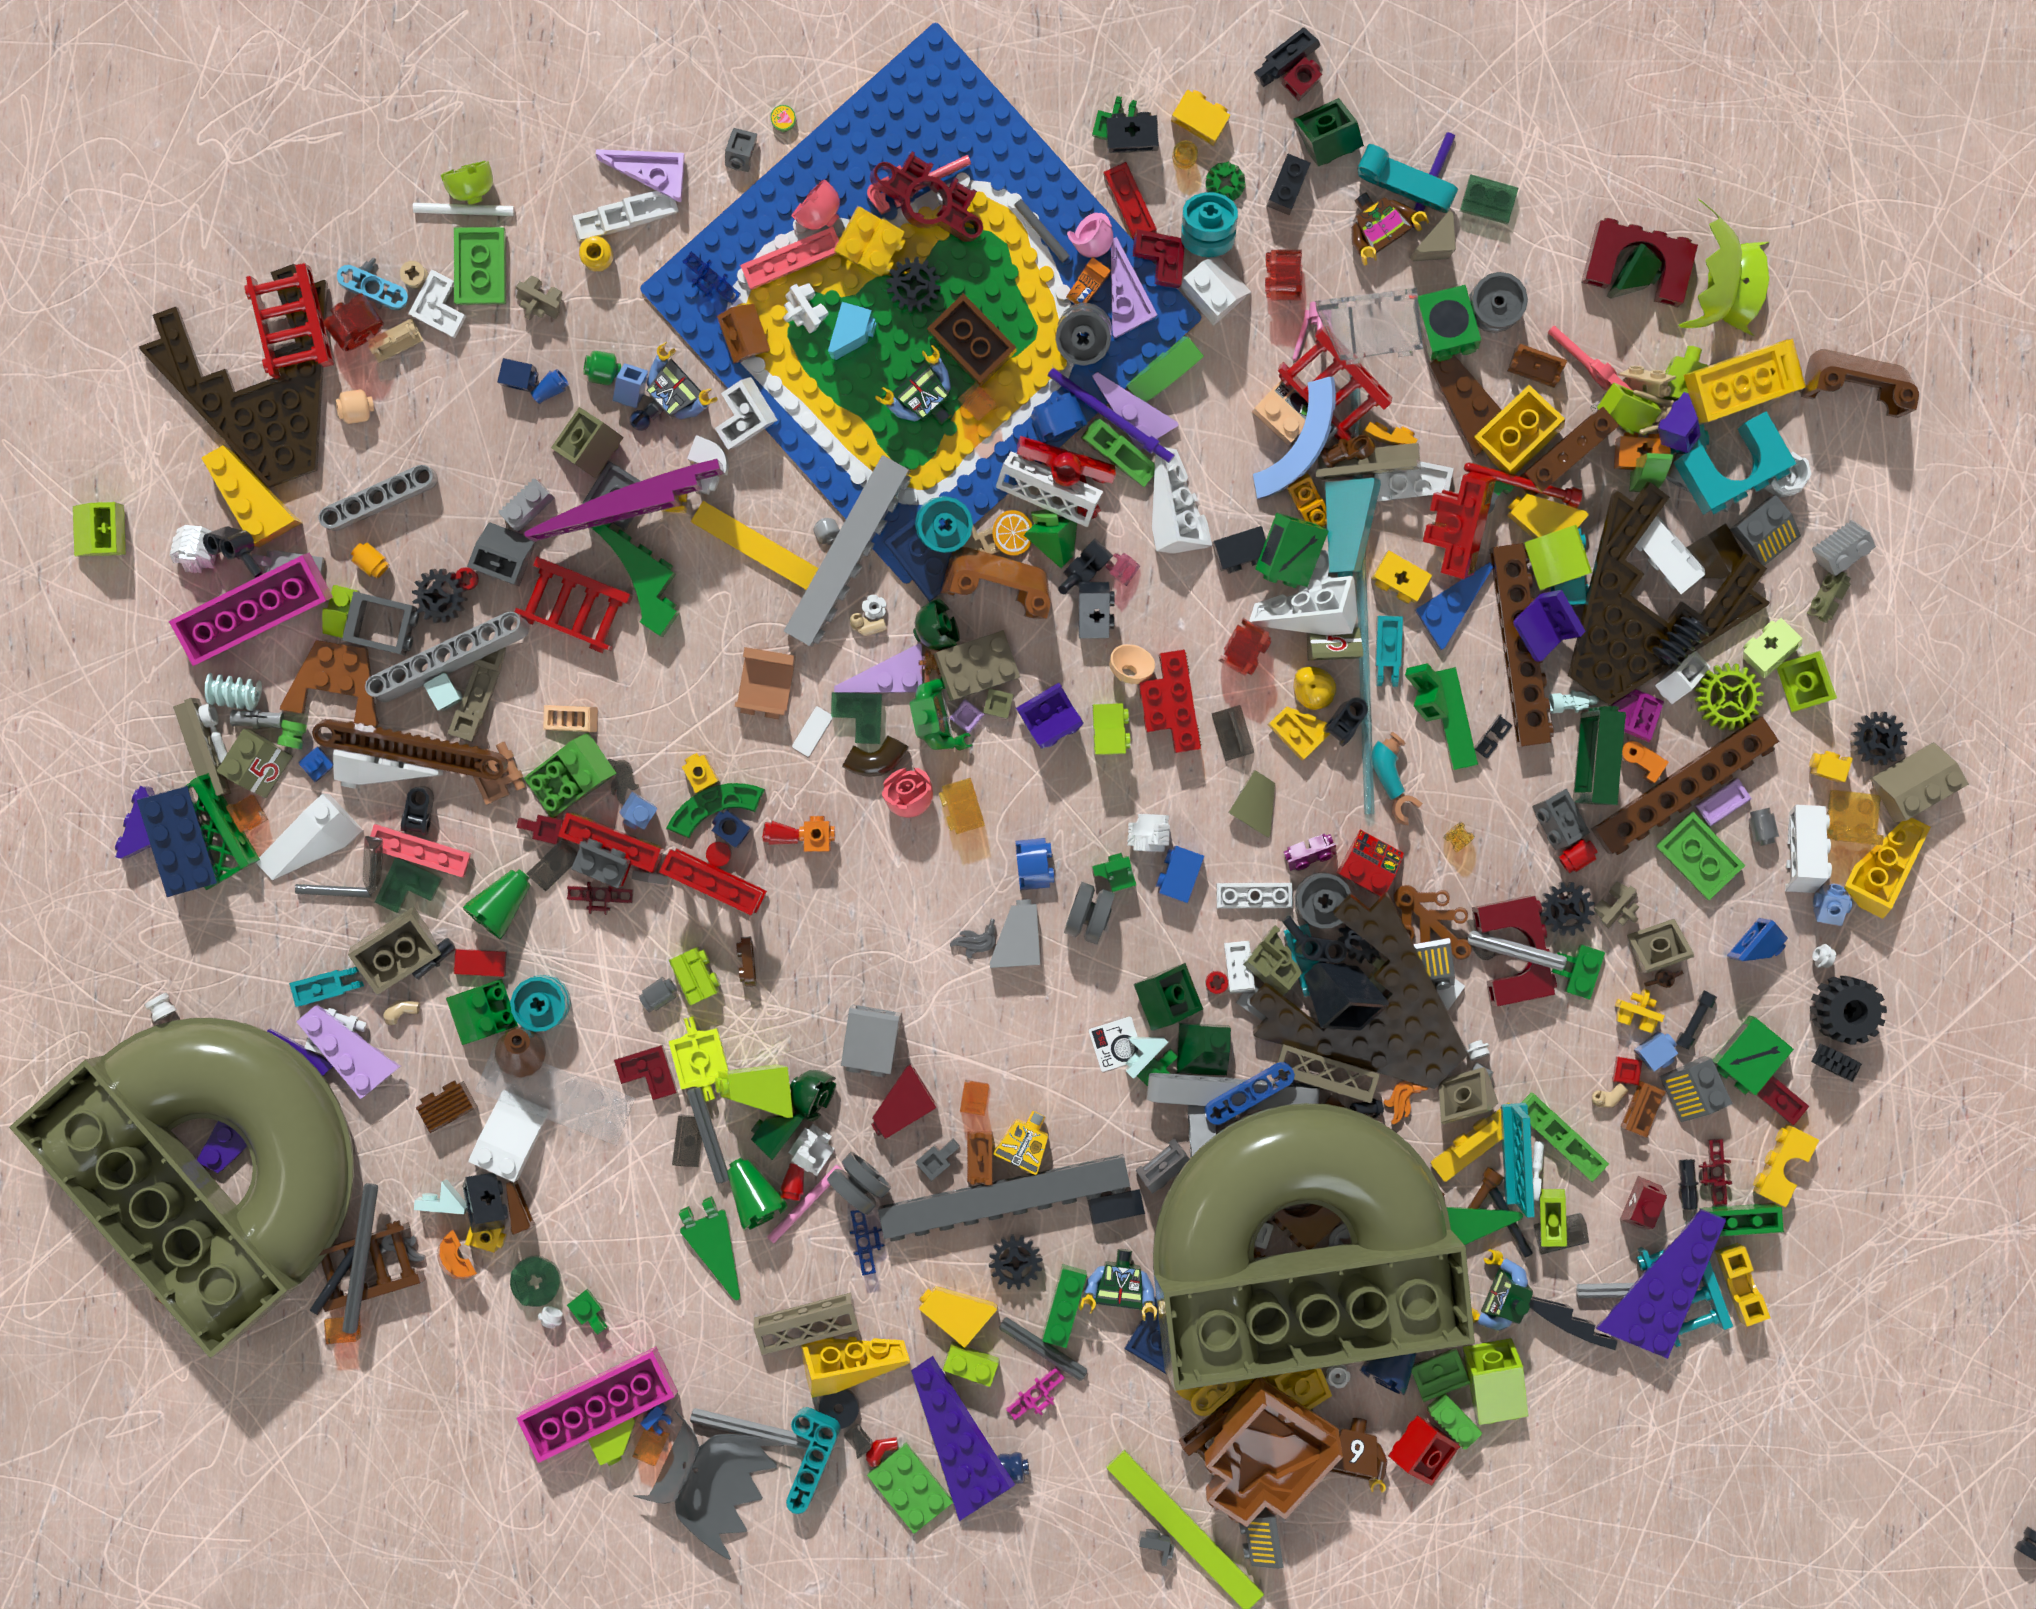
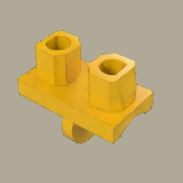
M1643 989L1641 994L1632 992L1630 999L1637 1001V1005L1619 999L1615 1003V1006L1618 1007L1616 1021L1630 1026L1634 1013L1640 1014L1642 1018L1638 1029L1653 1033L1658 1021L1663 1022L1665 1015L1645 1008L1646 1005L1655 1007L1657 1002L1649 998L1650 991L1647 989Z

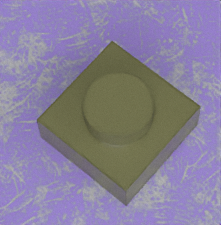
M989 688L983 713L1008 719L1014 694Z

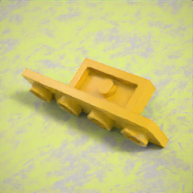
M1501 1108L1488 1118H1482L1472 1126L1473 1129L1467 1134H1460L1453 1140L1454 1144L1430 1161V1164L1444 1182H1447L1502 1140Z

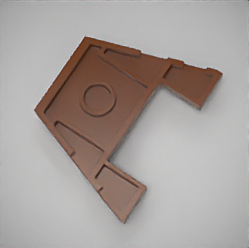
M316 640L281 703L280 710L304 714L308 689L311 688L358 697L354 723L378 727L375 698L370 696L365 690L366 681L372 676L368 649Z

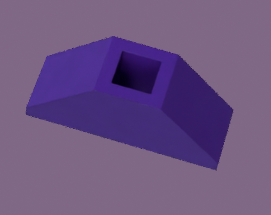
M140 786L139 789L135 790L131 800L133 803L131 813L126 815L123 822V827H125L123 836L118 838L115 845V851H117L116 858H129L151 847L137 800L155 795L152 787Z

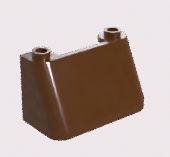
M1820 349L1810 356L1804 378L1806 387L1801 392V397L1813 400L1820 391L1834 392L1839 390L1843 386L1844 381L1879 388L1876 401L1883 402L1886 405V416L1900 418L1916 411L1919 401L1918 388L1909 372L1903 366L1827 349Z

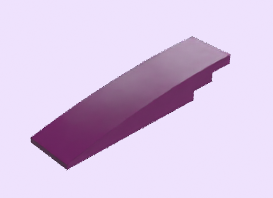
M713 459L631 484L561 513L525 531V537L534 542L681 506L678 496L703 490L700 480L725 474L723 465L718 459Z

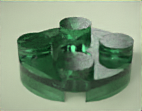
M534 1255L526 1257L511 1272V1291L515 1298L524 1306L540 1307L546 1305L553 1300L561 1285L559 1268L554 1262L543 1258V1256ZM535 1274L537 1278L541 1277L542 1282L539 1283L538 1288L530 1285L531 1275Z

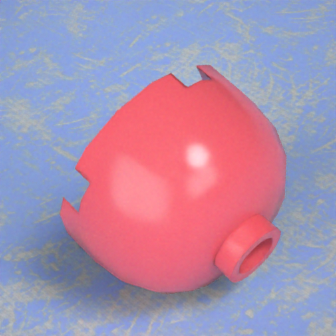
M824 179L812 189L804 202L800 203L791 215L800 225L807 229L818 230L825 225L830 228L839 218L836 213L840 207V198L836 190Z
M906 768L900 769L892 773L884 781L883 799L891 812L900 817H916L924 813L932 802L933 787L927 773L919 768H914L915 771H907Z

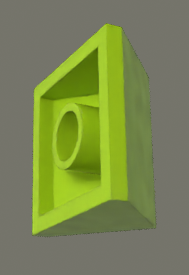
M1821 651L1811 652L1785 661L1776 668L1791 712L1837 699Z

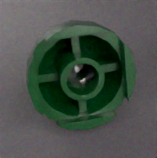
M936 599L920 608L916 614L915 628L913 629L914 636L918 642H922L929 649L936 651L954 647L957 645L956 642L960 641L954 616L949 619L946 613L949 607L942 600Z
M808 1070L799 1077L796 1076L790 1084L792 1107L796 1113L801 1114L809 1121L818 1119L821 1116L818 1111L821 1107L827 1108L834 1095L836 1083L833 1080L836 1078L821 1070Z

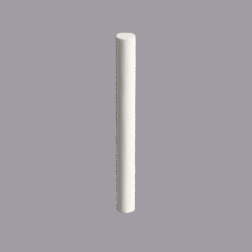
M413 203V213L514 216L515 214L514 206Z

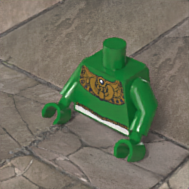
M942 677L919 685L915 698L910 701V710L917 738L924 740L933 750L953 749L955 747L961 751L971 747L972 744L967 745L964 741V738L971 736L969 733L961 734L955 738L952 736L942 690L943 688L946 689Z

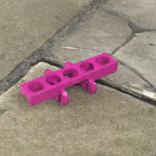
M1056 1366L1040 1380L1036 1377L1034 1379L1036 1384L1025 1393L1020 1391L1018 1393L1020 1397L1006 1408L1007 1412L1016 1420L1029 1408L1034 1407L1035 1414L1039 1413L1042 1416L1043 1409L1049 1404L1055 1405L1054 1397H1049L1048 1395L1049 1391L1065 1377ZM1055 1372L1058 1373L1059 1378L1056 1381L1050 1380V1377ZM1045 1381H1048L1050 1384L1048 1388L1043 1384ZM1035 1388L1040 1391L1039 1397L1036 1398L1031 1396V1390ZM1044 1396L1047 1400L1038 1407L1035 1402ZM1021 1401H1024L1027 1406H1024ZM1019 1405L1021 1411L1017 1414L1013 1413L1012 1409Z

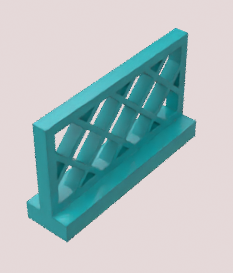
M1526 1103L1501 1104L1505 1202L1507 1205L1516 1204L1527 1218L1535 1217L1530 1117L1528 1116V1105Z

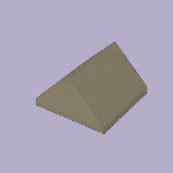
M1450 210L1410 256L1412 261L1449 259L1456 250L1454 216Z
M1675 919L1627 935L1639 972L1649 973L1694 957V953Z
M1485 1067L1445 1078L1439 1084L1442 1124L1488 1112L1498 1104Z

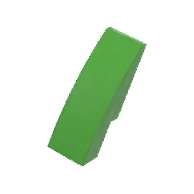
M1183 336L1167 352L1161 353L1132 379L1126 387L1133 395L1147 402L1182 376L1202 359L1204 355L1189 337Z
M1096 418L1082 435L1081 439L1142 487H1145L1154 476L1155 463L1102 420Z
M1646 453L1637 458L1636 469L1630 472L1629 492H1640L1647 482H1651L1657 488H1660L1671 466L1673 454Z

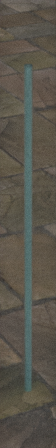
M1359 388L1350 394L1351 413L1361 405ZM1361 418L1351 426L1352 439L1362 435ZM1353 476V480L1363 479V476ZM1365 551L1361 572L1356 573L1358 627L1360 628L1363 657L1359 658L1360 698L1368 706V713L1361 722L1364 814H1374Z

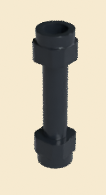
M1703 990L1697 1000L1700 1003L1684 1033H1679L1676 1044L1687 1050L1690 1049L1696 1040L1693 1036L1708 1008H1713L1717 999L1715 995Z

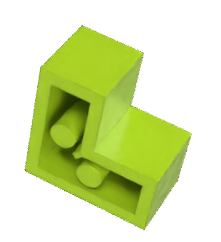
M1123 703L1093 704L1094 755L1125 754L1126 749L1130 748V733H1125L1124 724H1129L1128 709H1123Z

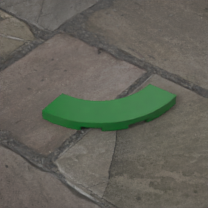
M727 783L707 788L682 804L669 821L666 829L690 838L696 827L715 812L729 808H742L756 812L765 789L743 783Z

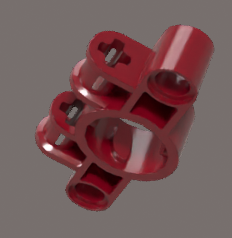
M910 152L901 169L891 163L881 162L871 171L870 181L872 185L900 202L904 217L912 225L918 228H932L937 225L964 242H971L982 233V221L967 211L977 191L963 186L958 182L959 179L954 178L948 187L941 179L928 176L934 164L921 160L915 156V152ZM878 170L887 172L889 176L888 181L879 179L877 175ZM927 185L930 186L933 192L940 194L943 205L936 214L937 218L924 219V215L913 211L910 205V198L916 192L913 188ZM965 223H970L974 226V235H970L965 231Z

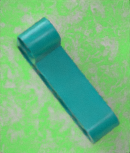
M1368 144L1357 167L1358 175L1363 180L1442 213H1448L1459 190L1455 185L1389 158V153L1385 149L1374 144Z
M809 1407L800 1409L791 1422L793 1432L810 1441L786 1500L787 1508L794 1514H802L810 1505L841 1431L840 1424L836 1419ZM804 1417L808 1419L810 1426L802 1425L799 1418ZM822 1428L831 1429L833 1436H826L822 1432ZM813 1450L822 1452L824 1458H816ZM803 1473L812 1474L814 1481L805 1479ZM801 1490L805 1491L801 1502L797 1501Z

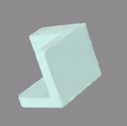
M442 673L423 684L438 711L443 712L462 701L463 696L461 692L455 689L446 673Z

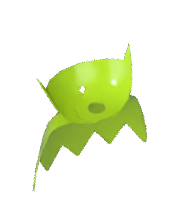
M1698 198L1718 218L1716 221L1711 222L1709 227L1720 248L1705 260L1709 269L1708 289L1698 295L1704 315L1681 323L1678 326L1689 329L1701 328L1712 325L1722 319L1737 329L1754 336L1746 326L1758 315L1766 299L1769 285L1767 256L1760 246L1769 242L1740 244L1734 230L1714 210ZM1746 278L1749 279V282L1747 284L1743 282V280H1745Z

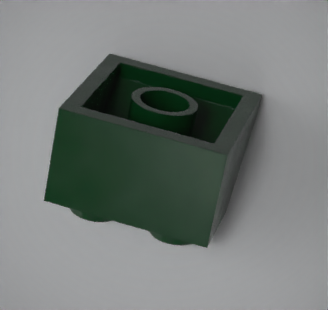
M1339 98L1293 118L1310 157L1318 167L1328 164L1343 155L1353 153L1364 146L1357 120Z
M1186 963L1149 976L1133 984L1151 1031L1173 1025L1203 1010Z

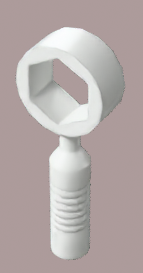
M205 704L199 707V716L203 725L211 728V739L219 762L222 763L227 755L222 736L215 727L219 721L218 714L213 705Z
M1540 1141L1534 1142L1532 1163L1534 1171V1201L1540 1200L1541 1192L1539 1173L1543 1165L1544 1142Z

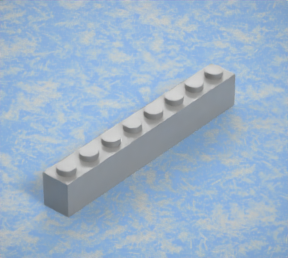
M884 455L881 456L784 632L813 647L814 643H820L825 634V631L822 630L825 623L833 620L838 610L834 607L839 599L844 600L850 589L847 586L851 577L854 579L857 577L862 568V565L859 564L864 555L868 557L874 547L872 540L875 534L880 535L885 528L887 521L884 518L888 511L892 513L899 502V499L896 498L901 489L905 491L912 479L909 476L910 470Z

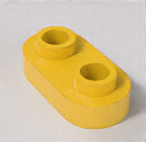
M1226 1383L1224 1389H1219L1217 1384L1200 1387L1191 1396L1192 1410L1199 1416L1210 1415L1233 1395L1235 1383ZM1200 1398L1208 1400L1204 1406L1199 1405L1198 1401Z

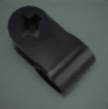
M1358 697L1342 703L1324 726L1323 732L1330 733L1340 741L1339 745L1345 746L1354 736L1356 729L1367 715V703ZM1350 705L1355 708L1356 716L1350 712Z
M420 786L408 792L401 820V831L411 830L421 832L424 836L428 835L434 802V794L430 788ZM418 791L423 792L426 796L423 805L418 804L415 800V795Z

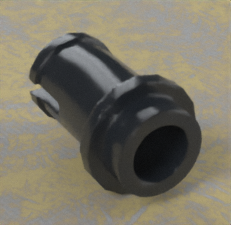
M1373 1098L1371 1103H1352L1350 1110L1378 1118L1383 1114L1384 1106L1381 1100Z

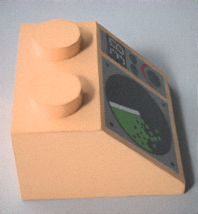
M1281 380L1252 412L1289 446L1302 432L1309 403L1291 384L1287 386Z

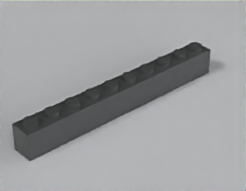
M1120 1154L1040 1171L1037 1175L1031 1173L992 1182V1185L980 1184L882 1205L878 1207V1213L884 1239L890 1238V1241L905 1239V1235L915 1233V1236L929 1234V1229L938 1227L940 1231L953 1229L954 1224L964 1222V1226L979 1223L978 1219L988 1217L989 1220L1003 1218V1214L1013 1212V1215L1027 1213V1208L1036 1206L1038 1210L1053 1207L1052 1203L1062 1201L1063 1205L1075 1203L1078 1197L1086 1196L1087 1199L1101 1197V1193L1111 1191V1194L1122 1193L1126 1191L1125 1187H1130L1124 1155Z

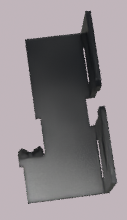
M1502 714L1496 717L1485 734L1474 746L1475 750L1486 759H1488L1498 745L1494 740L1492 741L1486 737L1490 730L1497 735L1496 737L1503 739L1512 727L1511 723L1501 717ZM1507 725L1508 727L1501 733L1502 728ZM1491 745L1492 748H1491V749L1489 750V752L1486 754V753H1485L1486 749Z

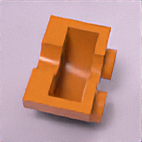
M452 1230L442 1239L438 1246L437 1259L439 1266L453 1279L474 1277L477 1273L469 1258L462 1259L458 1256L457 1250L461 1243L454 1230Z

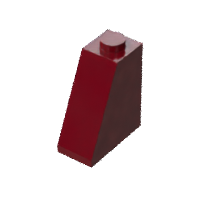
M912 1063L906 1066L872 1117L874 1122L871 1125L878 1136L883 1135L884 1139H887L937 1108L936 1102Z

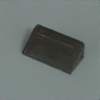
M1240 705L1211 713L1225 761L1254 753Z
M365 836L363 883L368 893L373 894L381 884L383 839Z
M562 839L526 874L544 891H547L572 867L578 852L566 839Z
M680 1114L677 1121L672 1166L699 1167L702 1138L695 1116Z
M1581 1213L1566 1216L1567 1246H1541V1225L1537 1223L1533 1226L1541 1255L1589 1243L1587 1224Z

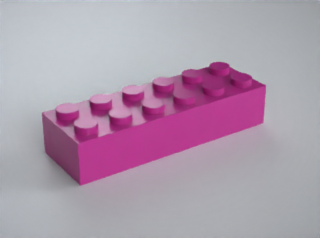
M310 552L170 620L169 623L192 666H195L333 598Z
M655 1346L521 1411L516 1419L537 1462L540 1463L674 1398L678 1390Z

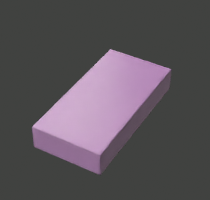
M1735 778L1695 805V808L1708 827H1711L1752 798L1740 780Z

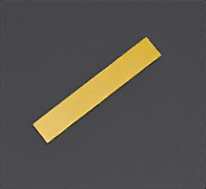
M702 501L690 521L807 590L819 569L705 501Z

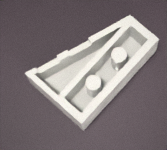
M1657 515L1635 547L1640 552L1644 550L1650 557L1647 559L1657 571L1660 569L1666 576L1664 578L1673 590L1676 588L1682 594L1705 575V569Z
M1795 805L1789 812L1787 844H1790L1791 860H1786V868H1791V877L1789 884H1785L1786 892L1815 893L1831 877L1832 866L1831 863H1828L1831 841L1827 839L1830 817L1826 815V806Z

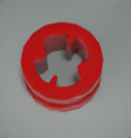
M468 567L457 570L454 579H463V573L465 572L473 576L470 579L471 584L466 586V583H461V588H467L469 591L478 585L479 577L476 571Z
M1213 971L1206 977V987L1212 993L1221 994L1228 987V978L1220 971ZM1219 975L1218 978L1222 977L1224 983L1220 984V989L1210 986V982L1213 981V976Z

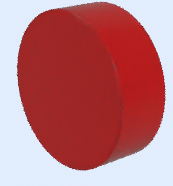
M720 841L710 844L706 850L708 862L716 867L726 865L732 856L730 847Z

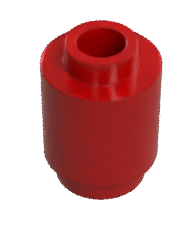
M1581 839L1562 851L1563 854L1558 858L1565 870L1570 874L1573 871H1580L1597 860L1595 854L1598 851L1590 840L1586 842L1584 839Z

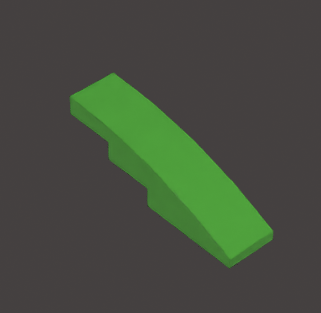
M1533 1092L1521 1102L1528 1105L1530 1125L1591 1182L1609 1165L1599 1153Z

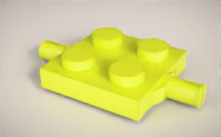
M694 1016L689 1017V1019L684 1018L687 1033L680 1038L668 1041L680 1088L682 1090L690 1087H702L705 1101L713 1100L715 1097L711 1084L715 1082V1078H718V1071L729 1070L719 1030L714 1028L707 1031H697Z

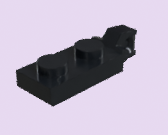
M1305 27L1300 29L1265 56L1266 61L1262 64V67L1254 72L1258 83L1265 87L1273 82L1274 79L1283 76L1304 57L1309 56L1321 46L1319 40Z

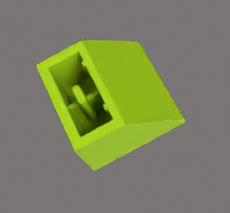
M96 502L73 506L75 557L126 555L123 504L117 502Z

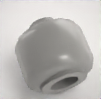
M832 518L819 520L813 528L818 542L821 544L827 543L828 545L833 544L840 531L836 521Z

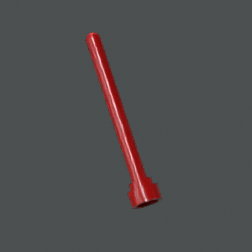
M1470 462L1464 465V470L1468 473L1472 471L1495 477L1496 481L1562 499L1566 506L1578 508L1581 502L1583 490L1576 487L1564 490L1549 486L1543 492H1540L1529 479Z

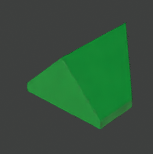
M1062 516L1058 517L1059 525L1046 526V522L1035 523L1023 536L1058 567L1062 568L1074 556L1077 523Z

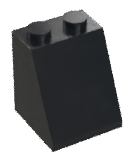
M1318 962L1304 975L1321 1028L1361 1031L1389 1006L1388 1000L1358 966L1346 965L1345 963L1330 964Z

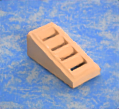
M544 705L543 730L597 732V707ZM554 711H557V725H553ZM564 711H567V726H564ZM575 711L577 712V726H574Z

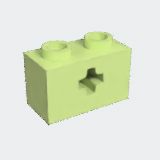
M1782 618L1777 622L1771 621L1762 630L1763 634L1757 639L1753 637L1743 647L1745 649L1743 651V659L1764 679L1802 646L1803 638ZM1766 644H1768L1769 646L1775 644V649H1773L1772 647L1766 649Z

